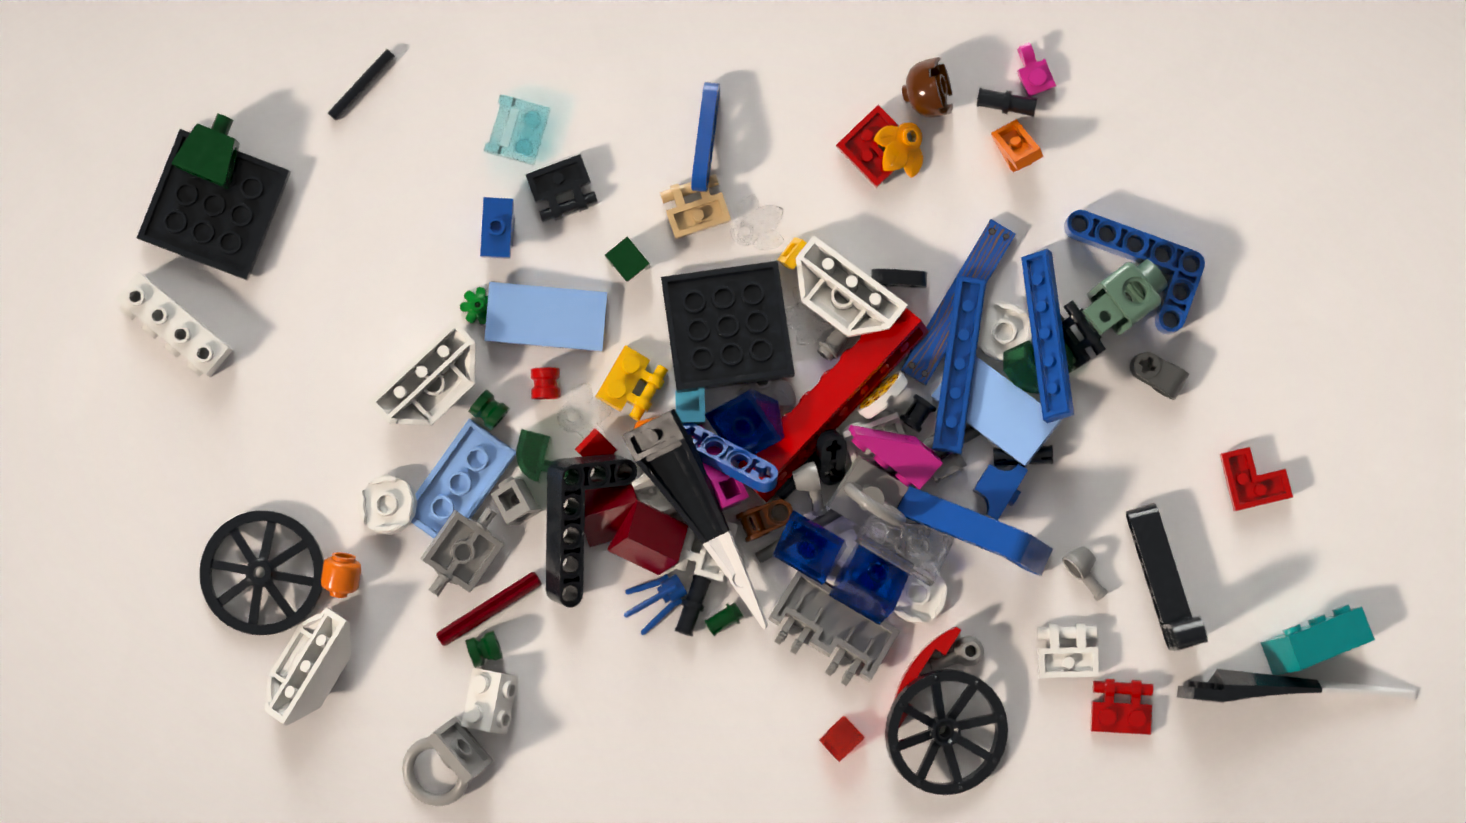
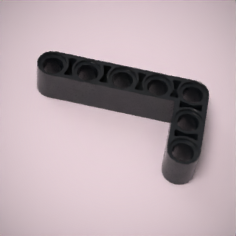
M616 454L557 459L550 464L547 472L546 595L552 601L572 608L577 606L583 598L585 490L631 484L637 476V466L633 461ZM594 468V473L592 476H590L591 471ZM568 471V476L564 479L565 473ZM568 500L567 506L564 508V503ZM567 529V534L563 538L564 532ZM567 558L566 564L563 566V562Z
M1151 503L1126 511L1129 529L1168 649L1170 651H1180L1208 642L1206 629L1201 617L1191 615L1156 504Z

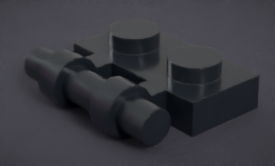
M581 154L525 174L535 202L539 203L547 200L550 206L539 211L543 222L553 218L555 221L562 219L564 214L578 209L581 212L588 209L587 206L598 202L594 191L585 195L581 191L580 187L591 184ZM569 191L573 192L574 199L558 204L555 196Z
M1073 300L1063 306L1069 317L1064 319L1061 315L1069 373L1091 359L1085 350L1089 346L1096 356L1106 350L1100 340L1102 338L1097 330L1094 332L1082 312L1083 309L1079 310ZM1074 324L1084 337L1081 341L1078 340L1070 328Z

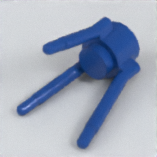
M666 574L659 579L625 590V593L629 595L659 586L657 588L659 593L625 612L624 617L626 618L660 599H663L665 604L671 601L641 630V635L648 633L674 607L681 604V598L687 595V591L677 574L668 577Z

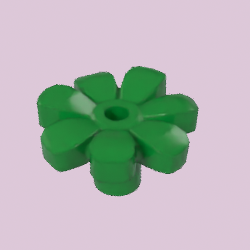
M478 287L476 294L470 290L464 294L467 302L460 304V310L468 312L465 319L472 324L478 319L479 324L485 325L488 295L486 296L485 288Z

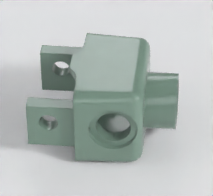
M1144 260L1138 266L1132 262H1127L1087 293L1092 304L1082 312L1086 316L1085 318L1088 323L1091 322L1100 335L1109 328H1112L1117 335H1121L1160 305L1161 298L1159 294L1168 287L1167 281L1159 268L1150 260ZM1126 293L1131 296L1133 302L1127 298Z

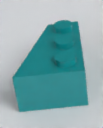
M1349 604L1332 610L1333 616L1326 618L1325 614L1311 618L1307 620L1309 625L1301 627L1298 624L1283 630L1284 634L1261 642L1272 674L1281 675L1300 671L1374 641L1375 638L1362 606L1350 609Z

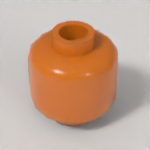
M335 552L332 554V557L324 560L321 586L330 591V596L346 598L347 594L358 590L361 564L355 560L356 557L354 555Z

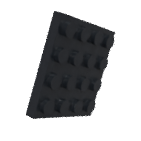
M180 129L142 222L137 239L248 281L291 171L238 151L229 189H226L182 171L171 164L190 132Z
M778 261L661 277L677 393L696 391L702 388L710 389L795 377Z

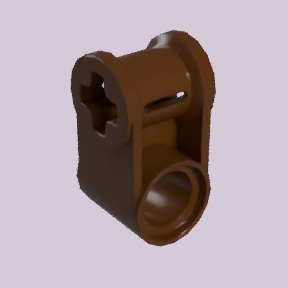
M778 499L735 515V517L741 521L746 533L745 541L747 543L789 524L793 519L794 510L789 502ZM782 504L788 508L789 515L784 521H776L773 518L772 510L776 505ZM750 517L752 518V520H753V522H754V525H755V527H756V531H754V529H753V526H752L751 521H750Z

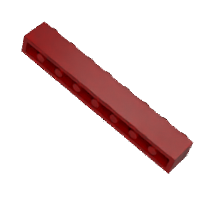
M906 308L891 329L861 335L852 348L843 352L838 363L832 369L823 373L819 383L811 391L803 394L799 404L780 419L779 425L770 434H766L760 440L759 446L752 452V454L772 463L778 470L776 488L769 492H760L751 488L767 503L792 476V472L798 469L816 451V443L820 434L829 429L836 430L929 332L922 320ZM741 460L738 468L745 467L747 463ZM765 475L764 477H760V476H759V478L762 479V480H763L765 477H768V478L770 477L769 475Z

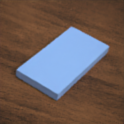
M489 282L484 341L602 352L607 292Z
M976 356L966 423L1026 467L1062 419L1050 423L1043 421L1040 402ZM941 384L931 395L938 403Z
M469 418L416 492L417 509L411 523L432 538H435L454 510L471 519L518 452Z

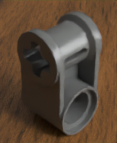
M1144 352L1134 356L1129 365L1130 372L1136 379L1172 400L1176 399L1189 376V373L1184 369L1165 361L1151 352ZM1148 360L1147 366L1151 370L1142 372V365L1139 362Z

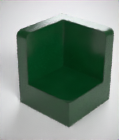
M628 236L605 254L606 260L619 272L626 282H629L642 270H647L650 267V263Z

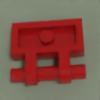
M1105 678V681H1093V693H1104L1103 702L1091 701L1090 731L1151 735L1152 705L1140 704L1141 695L1153 696V684H1144L1141 680H1132L1131 683L1115 682V679ZM1114 694L1130 695V703H1114Z

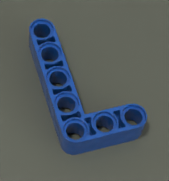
M1076 210L1067 217L1064 222V230L1068 237L1137 263L1150 260L1160 271L1170 274L1167 283L1168 287L1164 291L1155 317V326L1159 332L1167 335L1174 334L1183 327L1205 267V260L1201 253L1085 210ZM1072 219H1083L1086 224L1085 231H1075L1071 225ZM1101 228H1108L1113 232L1114 237L1111 242H1105L1100 238L1099 230ZM1129 238H1136L1140 241L1141 250L1139 252L1129 250L1127 247V240ZM1156 248H1164L1168 252L1169 259L1167 262H1160L1156 259ZM1184 258H1191L1196 262L1195 272H1188L1184 269ZM1180 285L1185 288L1187 296L1184 300L1175 298L1173 295L1174 286ZM1165 313L1175 315L1177 319L1175 327L1170 328L1164 324L1163 315Z
M909 486L897 507L905 518L999 555L1018 567L1042 576L1053 551V548L1025 531Z

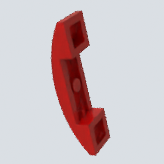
M953 627L935 637L921 649L904 672L897 687L894 700L905 686L918 677L934 650L943 655L947 654L961 629ZM904 712L900 719L899 728L908 715Z

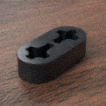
M901 269L871 270V278L885 287H927V272Z
M834 429L821 433L816 443L815 465L820 480L826 485L839 483L845 474L847 443L842 435Z

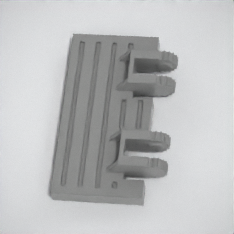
M800 568L768 620L779 626L785 615L789 617L774 641L779 645L781 642H784L793 624L802 629L798 639H795L791 646L790 652L795 655L810 631L814 634L808 645L824 655L830 657L834 649L838 647L839 650L825 673L829 676L834 674L843 656L853 661L851 666L842 676L841 683L845 686L848 685L861 662L865 665L858 676L870 682L900 632L896 627Z

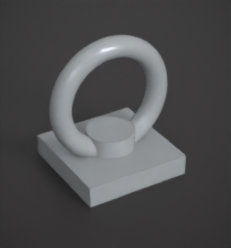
M858 455L828 501L827 506L878 537L887 522L895 526H903L906 523L905 516L896 507L909 487L904 485L898 478Z
M456 716L434 731L429 737L420 739L412 744L403 759L402 773L407 788L418 800L428 805L445 806L454 803L465 793L469 781L494 762L467 728L461 726L462 723ZM427 749H435L443 763L458 776L454 788L445 794L428 792L416 779L414 772L416 758Z

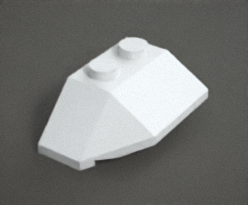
M815 235L812 236L796 256L801 302L847 337L889 330L908 307V304Z
M454 320L380 389L368 403L388 424L432 426L475 386L476 342Z
M326 608L320 614L312 616L299 624L268 675L265 712L287 726L322 706L351 658L350 622Z

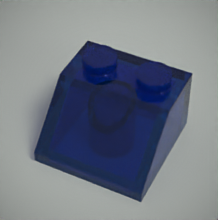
M862 535L840 569L829 596L880 625L895 610L913 564Z

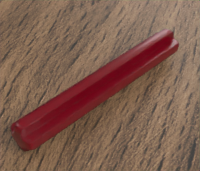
M535 572L527 574L438 631L436 636L443 646H447L542 584L541 580Z

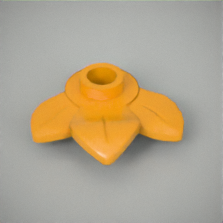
M912 122L902 123L898 127L888 125L881 128L874 137V141L885 148L882 163L883 170L895 171L904 168L910 178L916 176L923 164V154L920 149L922 143L920 128ZM908 132L912 136L911 142L907 139Z

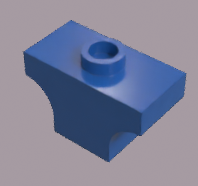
M483 197L480 257L511 259L515 221L514 199Z
M991 464L986 467L972 490L985 500L987 505L985 516L998 521L1007 504L1010 506L1014 505L1021 493L1017 488L1028 471L1026 468L1019 464L1009 471L999 470Z

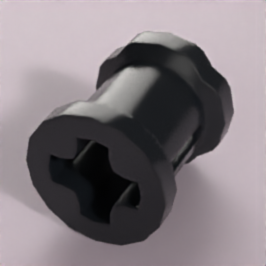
M915 394L913 396V403L904 415L901 414L900 420L920 433L922 424L929 414L935 412L937 408L921 396Z

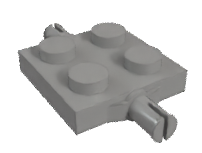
M486 507L476 521L466 518L456 510L453 511L420 558L433 567L439 575L428 589L439 597L448 582L461 586L469 593L472 591L504 545L492 536L487 529L497 513Z

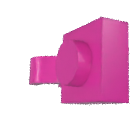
M1030 42L1019 46L1017 51L1024 67L1017 70L1027 97L1030 98L1054 88L1056 84L1046 60L1036 61Z

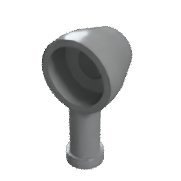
M814 461L808 462L792 472L797 491L809 492L812 514L814 516H822L826 514L827 509L823 503L817 468Z
M1083 546L1066 554L1062 558V562L1073 576L1083 581L1094 595L1095 600L1098 601L1108 591L1091 574L1090 571L1096 561V557L1088 548Z
M972 636L962 637L956 642L953 652L935 660H929L933 671L942 670L958 662L965 666H973L981 661L984 655V648L977 638ZM969 645H972L976 650L972 657L967 656L965 653V649Z

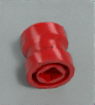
M560 368L530 369L531 379L534 381V387L531 389V399L561 398V391L557 386V380L560 378Z

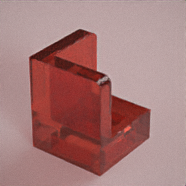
M842 716L818 740L840 762L865 737L845 716Z

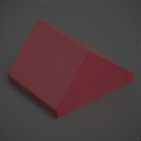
M632 484L585 490L584 532L589 547L613 540L637 500Z
M636 500L607 550L650 572L660 575L679 562L688 525L652 506Z

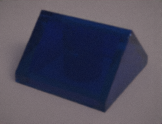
M749 389L704 415L718 436L752 454H756L784 438L778 400L753 389Z
M793 510L772 556L819 584L824 585L847 545L844 539Z

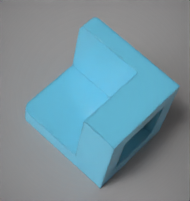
M705 388L677 393L676 389V412L682 424H706Z

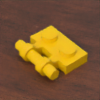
M625 345L595 397L620 412L626 402L634 407L629 416L636 421H640L644 412L648 413L652 406L650 401L657 390H661L665 381L663 379L668 370L658 365L653 374L649 373L645 369L650 359ZM641 380L647 385L641 395L637 396L632 392L638 381Z

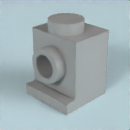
M507 478L498 484L499 489L491 493L507 525H520L542 511L540 505H537L524 479ZM516 497H517V498L519 499V501H520V503H518V504L516 503Z

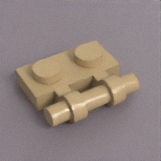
M716 174L710 175L708 188L719 185ZM691 182L680 186L677 183L671 185L670 189L660 192L663 203L674 200L677 206L666 210L675 240L731 222L722 192L710 195L708 189L707 192H700L702 199L685 204L683 197L699 192L692 191Z

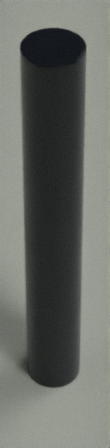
M386 49L328 111V114L336 121L395 58V55Z

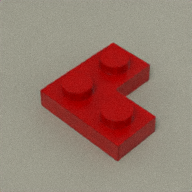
M879 105L836 144L837 149L875 188L881 185L894 171L883 170L884 151L874 141V137L885 126H899Z
M1250 447L1219 454L1234 511L1293 498L1286 469L1257 475Z

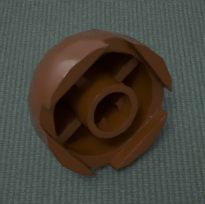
M940 57L916 63L907 74L906 85L902 86L904 101L906 103L910 102L912 108L922 116L939 117L952 113L953 103L947 104V95H952L951 83L945 65H938Z

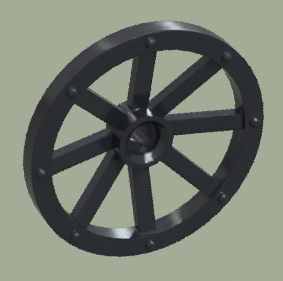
M274 511L247 512L224 523L209 539L200 562L199 575L202 593L212 612L229 627L251 635L281 633L302 622L317 605L323 591L321 576L324 557L315 537L299 521ZM267 521L259 558H256L238 528L253 522ZM277 523L291 529L302 539L277 557L269 560ZM229 534L249 564L247 566L214 560L220 544ZM308 548L313 561L314 577L277 571V567ZM259 567H263L265 570V575L262 578H258L256 575V570ZM212 568L246 574V578L217 598L212 584ZM275 580L312 586L307 599L296 612L274 584ZM253 585L247 623L233 616L223 606ZM263 587L267 589L287 617L286 619L273 624L258 625Z
M954 669L931 671L911 681L894 700L885 725L886 749L895 769L906 781L916 788L937 795L962 793L983 782L999 764L1008 737L1007 716L998 695L987 683L978 677ZM955 681L968 684L950 711L945 715L941 682ZM930 685L935 712L934 718L927 716L908 704L915 695ZM978 690L988 702L992 713L956 721ZM903 712L928 726V730L898 741V728ZM995 723L993 744L989 752L961 736V730ZM945 725L946 729L944 733L940 734V728ZM932 739L915 774L905 763L900 751ZM955 743L984 759V762L974 772L964 778L961 776L952 746ZM940 746L943 748L952 782L940 783L925 780Z

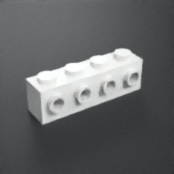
M139 272L116 298L122 304L119 308L122 313L131 320L135 317L140 319L144 323L141 328L154 339L158 335L167 342L164 348L177 358L180 354L190 361L186 366L199 377L203 373L211 377L233 352L232 348Z

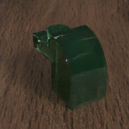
M1028 340L1004 351L1003 371L1012 383L1025 392L1039 394L1032 343ZM1066 344L1068 372L1070 373L1073 371V352Z
M521 429L516 449L518 466L529 479L540 484L543 472L547 473L550 464L553 462L546 460L552 438L551 436ZM566 471L564 479L568 476V471Z

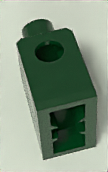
M217 113L211 128L197 123L171 164L182 171L229 189L239 149V142L235 138L228 136L234 120Z

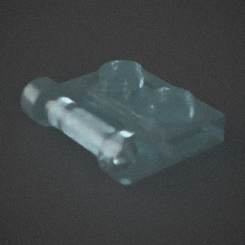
M500 95L498 99L500 106L489 142H486L483 151L534 166L551 109L521 99ZM511 108L517 109L519 111L508 147L501 146Z

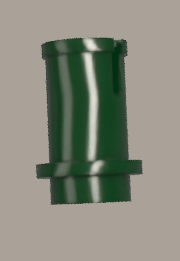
M735 602L731 605L727 603L726 608L704 620L714 637L736 622L740 624L739 620L744 618Z

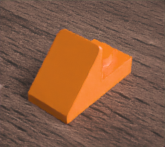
M1017 119L991 132L996 145L1012 172L1029 166L1044 157L1041 148Z

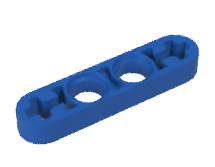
M705 82L703 86L692 171V191H708L720 100V83Z
M683 424L688 435L694 436L692 439L703 463L757 491L769 492L776 488L778 470L772 463L697 424ZM716 446L722 452L717 455H711L706 452V449ZM734 460H743L747 465L743 468H735L731 463ZM765 475H769V476H770L769 478H768V477H765L763 480L759 478V476H760V477H764Z

